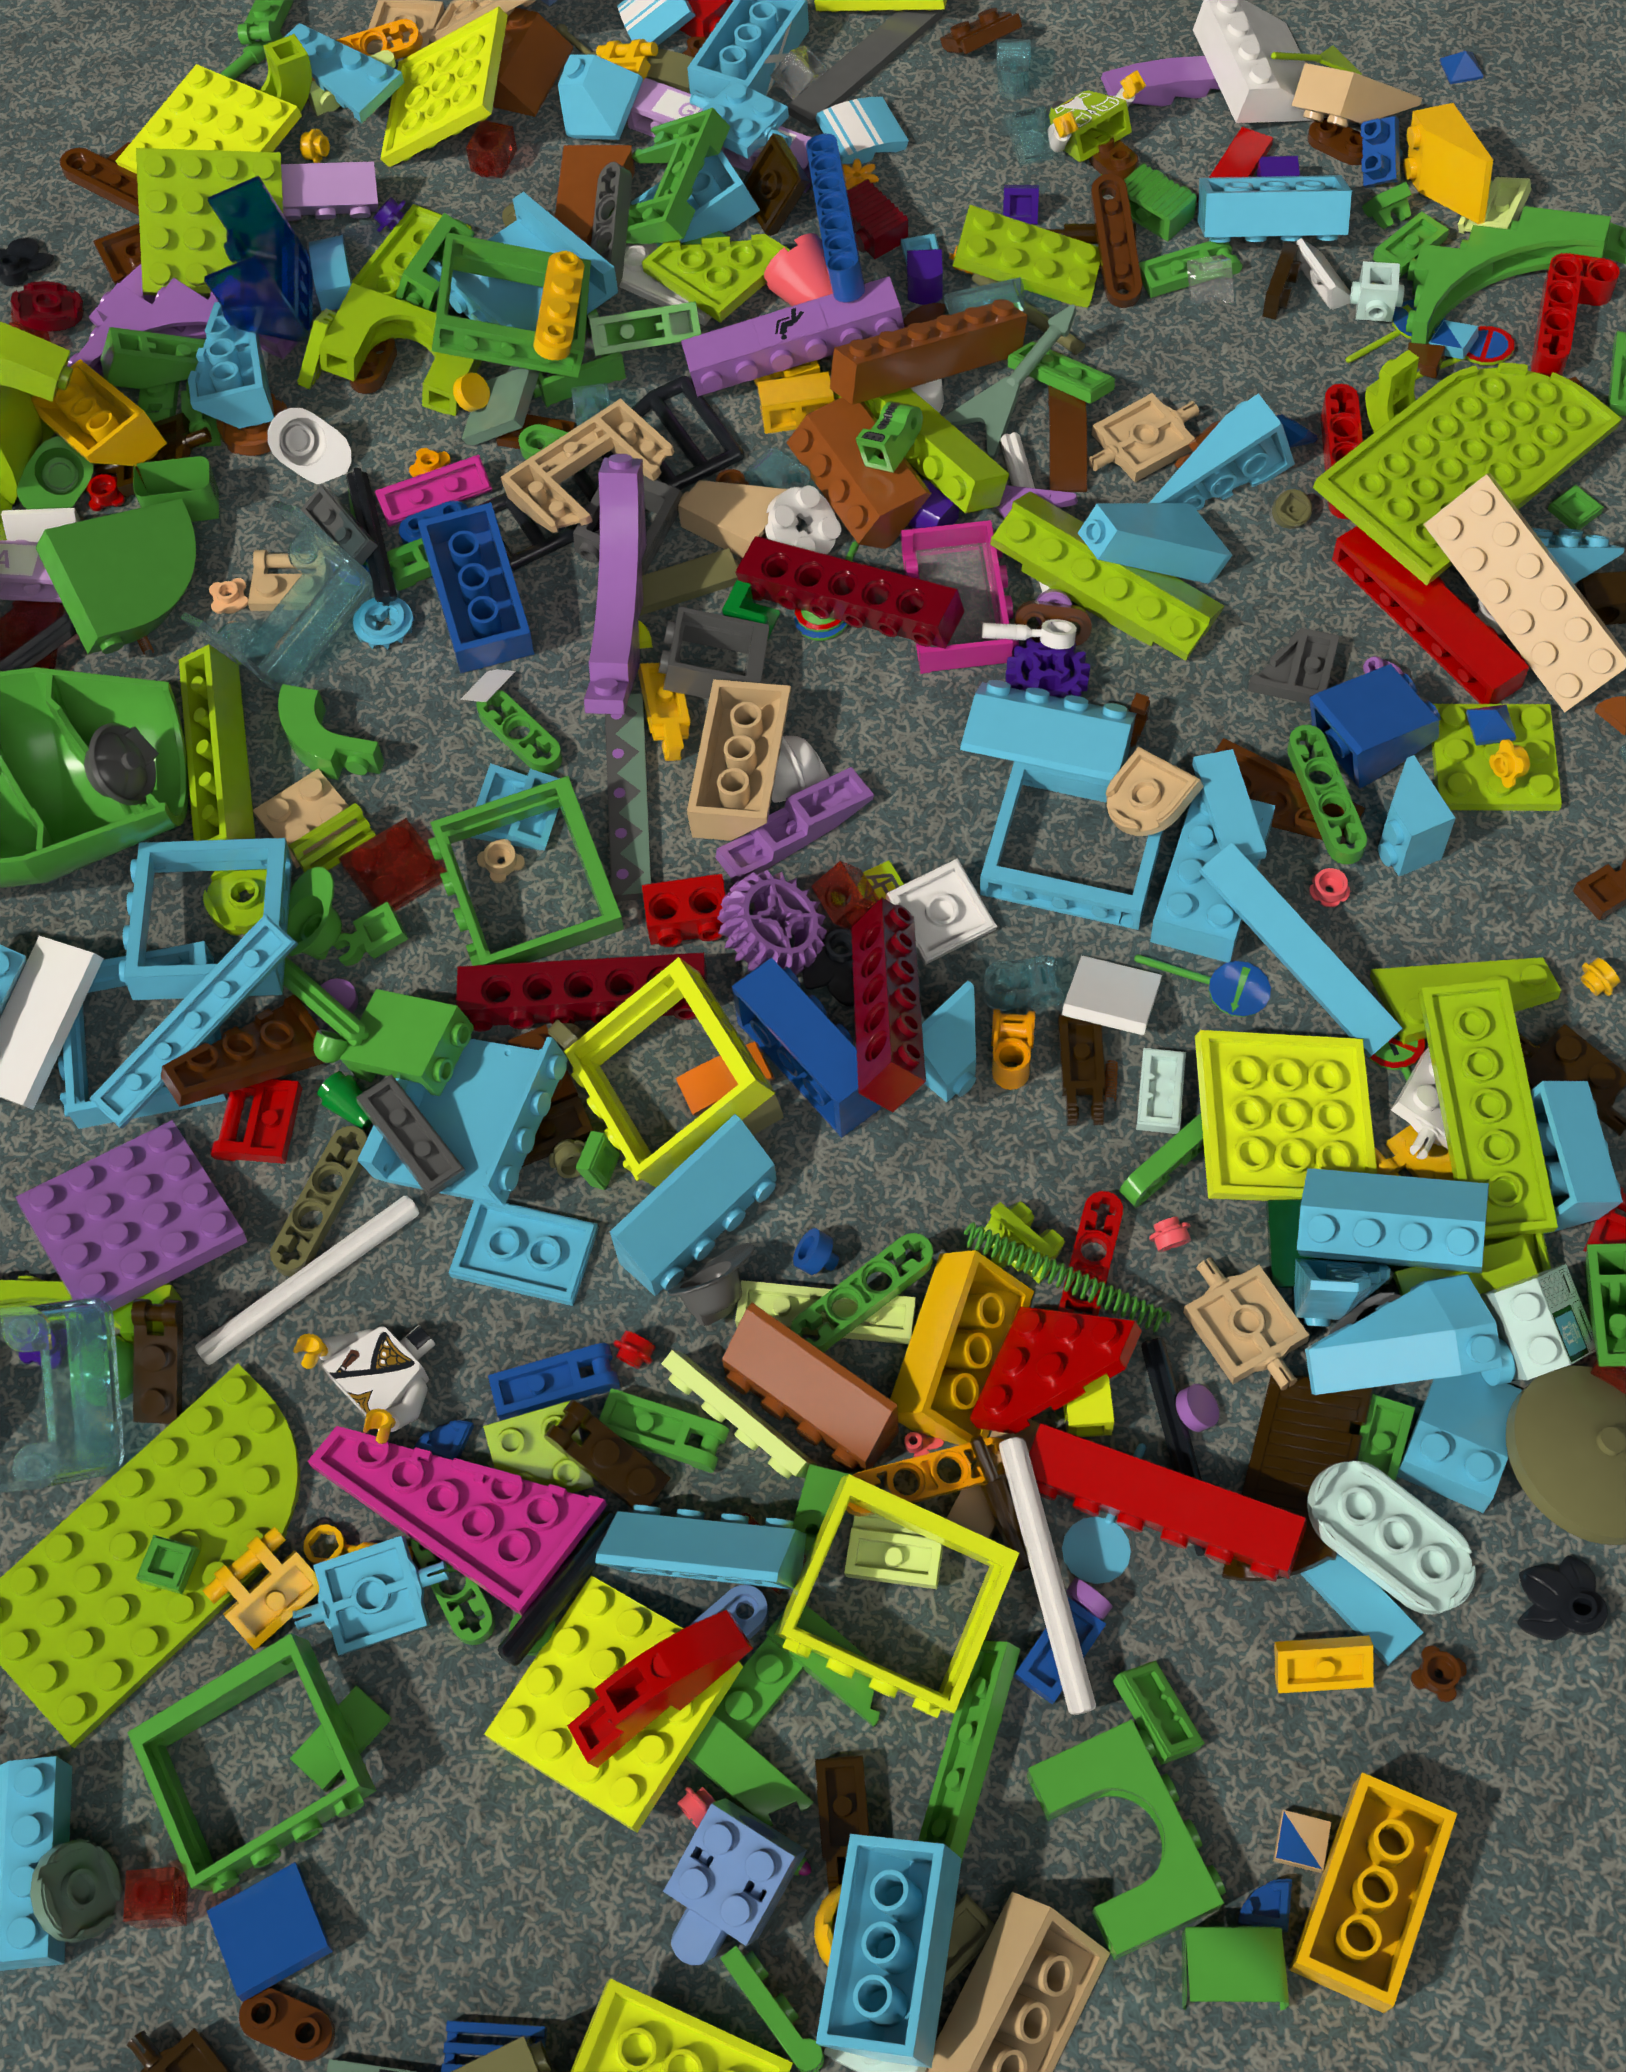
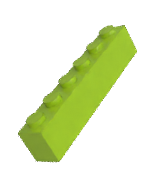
M911 388L864 401L877 420L884 405L890 401L919 407L922 411L923 422L914 444L905 455L909 464L964 513L1000 506L1009 473ZM833 391L834 397H835L836 399L841 398L838 394H836V393Z
M208 644L179 659L194 841L256 839L239 665Z

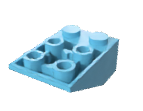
M1532 528L1574 584L1624 553V547L1609 544L1610 538L1606 536L1586 535L1583 538V531L1569 528H1560L1559 535H1553L1552 530Z

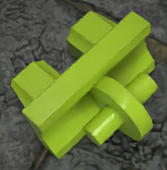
M1022 1201L1008 1208L999 1202L991 1209V1218L984 1228V1233L991 1229L992 1237L999 1233L1001 1239L1008 1237L1009 1243L1015 1240L1017 1247L1021 1244L1024 1245L1025 1251L1032 1248L1033 1254L1039 1251L1041 1258L1048 1255L1049 1262L1056 1259L1065 1243L1064 1238L1053 1229H1046L1040 1235L1035 1233L1030 1228L1035 1217L1032 1210ZM1004 1244L996 1257L991 1260L1002 1269L1007 1266L1012 1250L1011 1248L1004 1261L1000 1262L999 1258ZM1020 1251L1011 1265L1013 1268L1016 1266ZM1028 1255L1023 1261L1020 1269L1017 1270L1018 1272L1024 1270ZM1036 1259L1034 1260L1030 1269L1027 1272V1274L1030 1277H1032L1031 1274L1034 1269ZM1044 1263L1040 1267L1036 1276L1032 1277L1038 1284L1042 1282L1040 1281V1275L1042 1273ZM1051 1268L1049 1269V1271H1048V1273L1046 1274L1045 1278L1049 1275V1272H1050Z

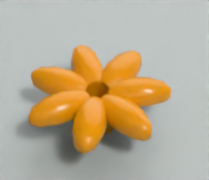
M854 159L852 167L842 164L847 190L866 179H869L870 183L879 181L878 176L872 174L875 170V164L871 163L862 167L860 159Z

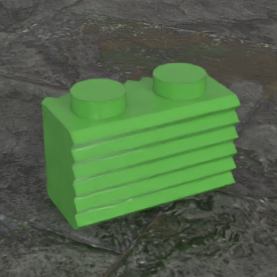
M1143 163L1124 179L1128 191L1132 220L1167 242L1194 218L1197 199L1195 193H1192L1185 186H1179L1178 183L1174 184L1173 180H1169L1159 170H1152L1150 166L1147 167Z

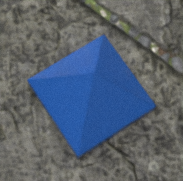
M1463 51L1440 58V63L1450 85L1483 79L1484 75L1473 52Z
M1283 414L1276 416L1283 425L1290 448L1314 443L1318 439L1316 434Z
M1506 704L1468 709L1466 711L1476 746L1500 743L1506 739L1516 740V734Z

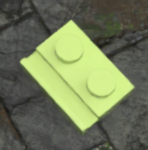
M1495 177L1494 181L1490 182L1485 223L1477 224L1461 216L1458 223L1459 233L1471 232L1473 225L1511 229L1513 220L1518 221L1531 192L1530 179Z
M877 1514L860 1517L854 1515L844 1574L848 1578L938 1589L944 1545Z

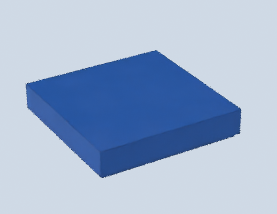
M296 1862L207 1910L235 1992L242 2002L333 1952L304 1876Z

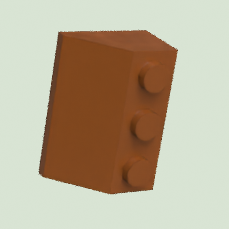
M515 7L514 11L507 17L493 102L494 108L536 117L573 50V46L538 12Z

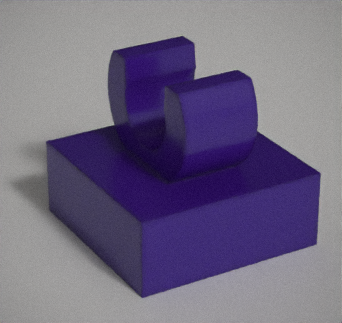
M1004 185L1003 215L1028 224H1038L1039 185Z

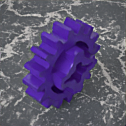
M1028 638L1026 639L1025 649L1016 645L1014 647V657L1007 658L1005 682L1009 683L1011 688L1026 691L1027 688H1040L1050 693L1049 696L1064 699L1070 695L1081 697L1082 691L1088 690L1090 664L1085 663L1086 653L1084 651L1075 653L1076 643L1071 648L1053 649L1043 645L1041 641L1035 643L1033 639ZM1068 667L1071 669L1073 677L1069 676L1070 670L1068 669ZM1023 670L1026 672V676L1029 678L1027 681L1024 679L1022 675Z

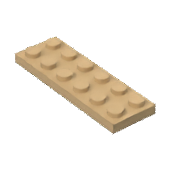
M1491 473L1483 476L1423 524L1564 713L1626 669V652Z

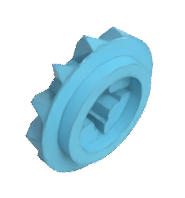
M374 597L364 602L357 609L353 617V628L360 642L368 643L372 649L377 645H383L388 650L391 643L397 641L402 644L404 636L412 633L414 617L411 608L402 599L397 598L395 601H391L389 606H383L382 602L375 601ZM389 616L392 625H385L379 630L376 621L383 622Z

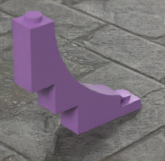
M614 454L609 458L603 459L598 472L600 503L599 576L595 625L589 658L590 683L584 697L585 713L594 714L625 713L640 662L638 619L643 606L641 561L647 545L643 459L632 458L628 454Z

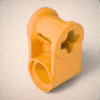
M993 1009L991 1046H993L992 1076L996 1084L1004 1089H1018L1028 1081L1031 1048H1033L1035 1011H1028L1027 1015L1001 1013L1000 1009ZM1006 1062H1015L1019 1064V1066L1007 1067L1003 1064Z

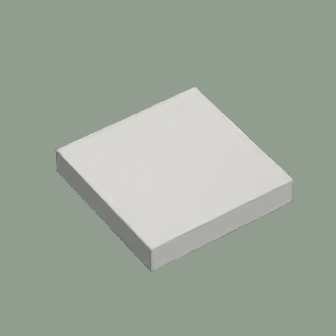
M958 858L886 894V900L894 905L905 907L914 916L916 951L925 965L997 928Z
M1081 955L1064 1002L1062 1015L1144 1035L1162 975Z

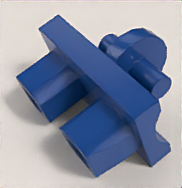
M1391 116L1363 122L1361 124L1363 186L1371 188L1384 183L1399 182L1400 162L1403 160V151L1400 149L1399 118Z

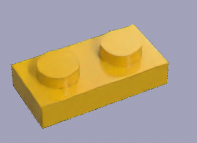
M1369 1635L1274 1642L1275 1681L1278 1693L1374 1687L1373 1643Z

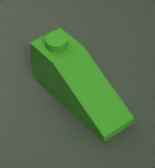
M696 301L589 319L595 356L679 343L681 340L701 335Z
M109 327L101 355L104 379L113 386L145 389L186 380L190 372L196 369L198 363L196 354L198 348H203L205 339Z
M1587 1244L1585 1280L1588 1310L1598 1366H1626V1244Z

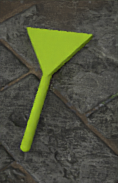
M1334 45L1321 54L1271 53L1272 59L1315 61L1335 69L1363 75Z

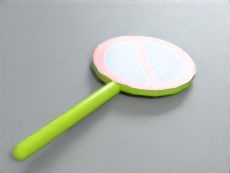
M1493 326L1478 327L1479 337L1464 359L1479 365L1502 363L1509 359L1514 352V340L1503 329ZM1447 359L1442 362L1440 369L1448 367L1464 359ZM1420 371L1417 372L1416 379L1424 377L1420 374Z

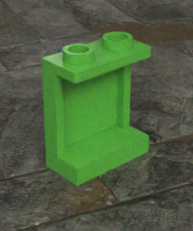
M444 213L403 272L395 298L432 311L440 282L428 275L427 265L432 259L442 265L447 232L474 237V231L469 229L462 221Z
M376 989L360 1019L365 1028L369 1030L368 1039L363 1040L359 1046H352L348 1043L340 1060L359 1079L372 1083L376 1074L385 1076L392 1074L394 1078L420 1083L431 1095L440 1096L446 1083L449 1082L453 1075L454 1067L464 1047L468 1045L474 1027L457 1005Z

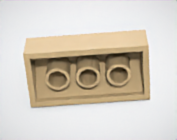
M713 679L687 808L693 838L732 841L767 823L791 695V686Z
M1011 1892L935 2043L932 2068H927L925 2072H1053L1110 1952L1052 1907Z

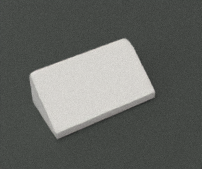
M1302 238L1297 240L1296 245H1299L1297 261L1302 262L1301 270L1327 306L1334 310L1350 304L1351 292L1325 256Z
M75 508L5 510L1 513L7 541L26 540L29 542H39L45 529L81 521Z

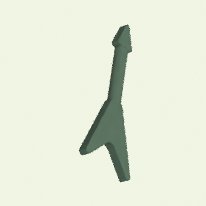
M1075 305L1068 306L1048 320L1049 328L1010 376L1001 379L944 416L954 426L983 422L986 427L988 455L991 458H996L1002 444L1001 437L1006 433L1020 393V386L1060 336H1068L1076 315Z

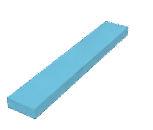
M1232 841L1200 868L1199 873L1350 1038L1363 1039L1364 1053L1368 1058L1403 1029Z
M265 914L102 1084L89 1100L119 1128H124L165 1085L161 1079L162 1066L205 1043L298 943Z

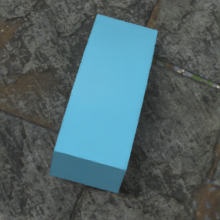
M343 235L309 242L315 290L322 311L326 308L329 310L339 309L352 284Z

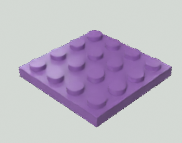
M173 1120L15 1197L86 1324L247 1242L244 1231Z

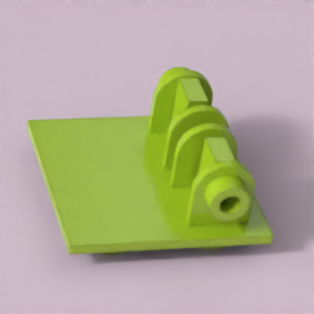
M570 1400L484 1425L483 1428L495 1469L519 1475L523 1480L545 1486L552 1484L566 1488L567 1492L571 1493L594 1487L593 1479L588 1473L544 1438V1434L551 1425L557 1426L565 1416L563 1410ZM578 1427L571 1438L578 1445H581L582 1440Z

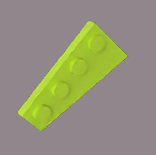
M1543 957L1371 969L1370 978L1385 1009L1403 1028L1398 1032L1403 1045L1427 1038L1418 994L1422 987L1508 979L1514 1012L1557 1000L1561 993V989Z

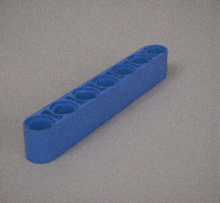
M827 133L819 134L808 140L806 149L825 262L834 298L839 302H851L857 300L865 293V283L845 174L836 137Z

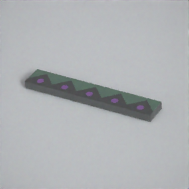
M639 693L630 694L624 714H605L611 890L616 902L642 900V885L652 884L645 711L643 694Z

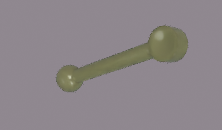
M561 23L556 26V30L583 54L597 55L596 51L591 52L570 34L565 24Z

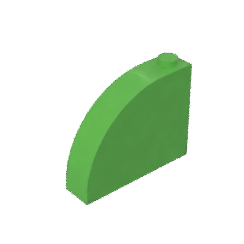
M182 498L45 529L36 546V550L87 654L100 651L104 654L113 653L121 649L125 644L137 641L157 629L167 619L184 594L191 580L196 559L194 529Z

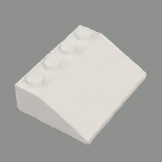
M1203 0L1193 32L1235 122L1313 121L1303 117L1304 110L1291 106L1305 61L1271 58L1272 52L1301 53L1286 22L1246 0Z

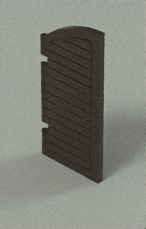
M1272 1375L1270 1376L1242 1495L1306 1518L1307 1527L1290 1576L1310 1570L1328 1560H1336L1337 1552L1320 1539L1311 1524L1307 1506L1308 1494L1315 1478L1326 1468L1341 1462L1358 1461L1363 1437L1350 1434L1352 1424L1366 1425L1374 1391L1372 1388L1314 1395L1311 1392L1309 1377L1294 1375L1297 1378V1382L1291 1387L1288 1386L1286 1390H1281ZM1233 1559L1231 1565L1224 1564L1223 1578L1237 1581H1267L1250 1573L1251 1565Z

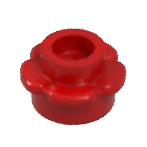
M625 1331L620 1341L614 1340V1346L619 1348L616 1357L622 1362L636 1369H639L643 1362L647 1365L652 1363L651 1356L656 1347L648 1340L630 1331Z

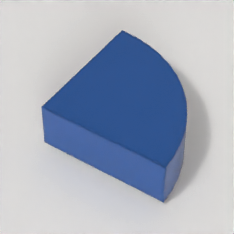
M450 1421L449 1424L439 1426L431 1432L427 1431L424 1433L413 1449L417 1447L428 1450L433 1455L454 1460V1458L460 1459L474 1425L468 1421Z
M1292 1879L1272 1880L1254 1890L1242 1905L1237 1924L1251 1927H1279L1282 1929V1932H1287L1289 1928Z

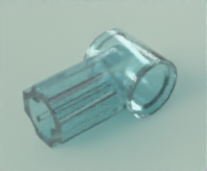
M608 383L571 387L577 426L610 406Z

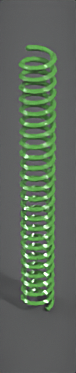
M975 1222L969 1224L963 1233L968 1235L971 1230L967 1242L968 1248L972 1246L979 1234L975 1246L976 1251H979L987 1238L983 1250L984 1255L988 1253L995 1242L991 1254L992 1259L996 1257L1004 1244L999 1258L1000 1262L1004 1261L1012 1248L1007 1262L1008 1266L1012 1265L1020 1251L1015 1266L1016 1270L1020 1269L1028 1255L1023 1270L1024 1274L1028 1272L1036 1259L1031 1274L1032 1277L1036 1276L1044 1263L1040 1281L1044 1280L1053 1265L1048 1284H1052L1055 1276L1061 1269L1056 1288L1061 1286L1069 1272L1064 1287L1065 1292L1069 1290L1077 1276L1072 1291L1073 1296L1076 1295L1085 1280L1080 1298L1084 1299L1087 1291L1093 1284L1088 1299L1089 1303L1093 1301L1101 1287L1096 1303L1097 1307L1101 1305L1104 1297L1110 1290L1104 1307L1105 1311L1109 1309L1113 1299L1118 1294L1112 1311L1113 1314H1116L1121 1303L1126 1298L1121 1318L1125 1317L1127 1310L1134 1301L1128 1318L1133 1321L1136 1312L1142 1305L1140 1316L1137 1320L1138 1325L1142 1323L1145 1314L1150 1309L1145 1329L1150 1327L1153 1318L1158 1313L1157 1321L1153 1328L1154 1333L1157 1332L1165 1316V1322L1170 1323L1171 1315L1169 1311L1162 1312L1161 1307L1155 1309L1153 1303L1146 1306L1144 1299L1138 1302L1137 1296L1130 1298L1129 1292L1122 1295L1120 1288L1114 1291L1113 1285L1106 1287L1105 1281L1098 1283L1096 1277L1090 1280L1089 1275L1085 1274L1082 1276L1080 1270L1073 1273L1072 1266L1066 1269L1064 1263H1060L1057 1266L1056 1259L1049 1262L1048 1255L1041 1258L1039 1251L1034 1254L1032 1248L1025 1251L1023 1244L1017 1247L1015 1240L1009 1243L1008 1237L1001 1239L999 1233L992 1237L991 1229L984 1233V1227L980 1226L976 1229Z

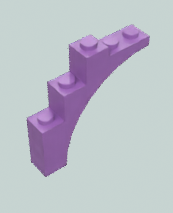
M231 273L222 282H218L213 287L209 299L204 298L173 278L167 286L162 287L158 291L153 304L120 283H117L111 291L103 295L99 307L96 309L103 320L102 325L94 328L90 334L89 341L79 353L74 354L70 358L67 366L71 367L81 359L103 377L101 355L109 327L197 339L206 338L205 328L214 302L250 295L262 350L284 359L305 333L297 316Z

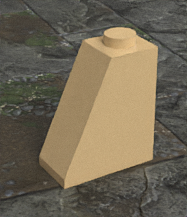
M699 480L690 492L687 491L682 495L679 502L678 511L681 527L723 549L730 548L731 553L743 558L755 536L767 539L765 525L768 524L769 512L766 513L768 505L777 495L788 489Z

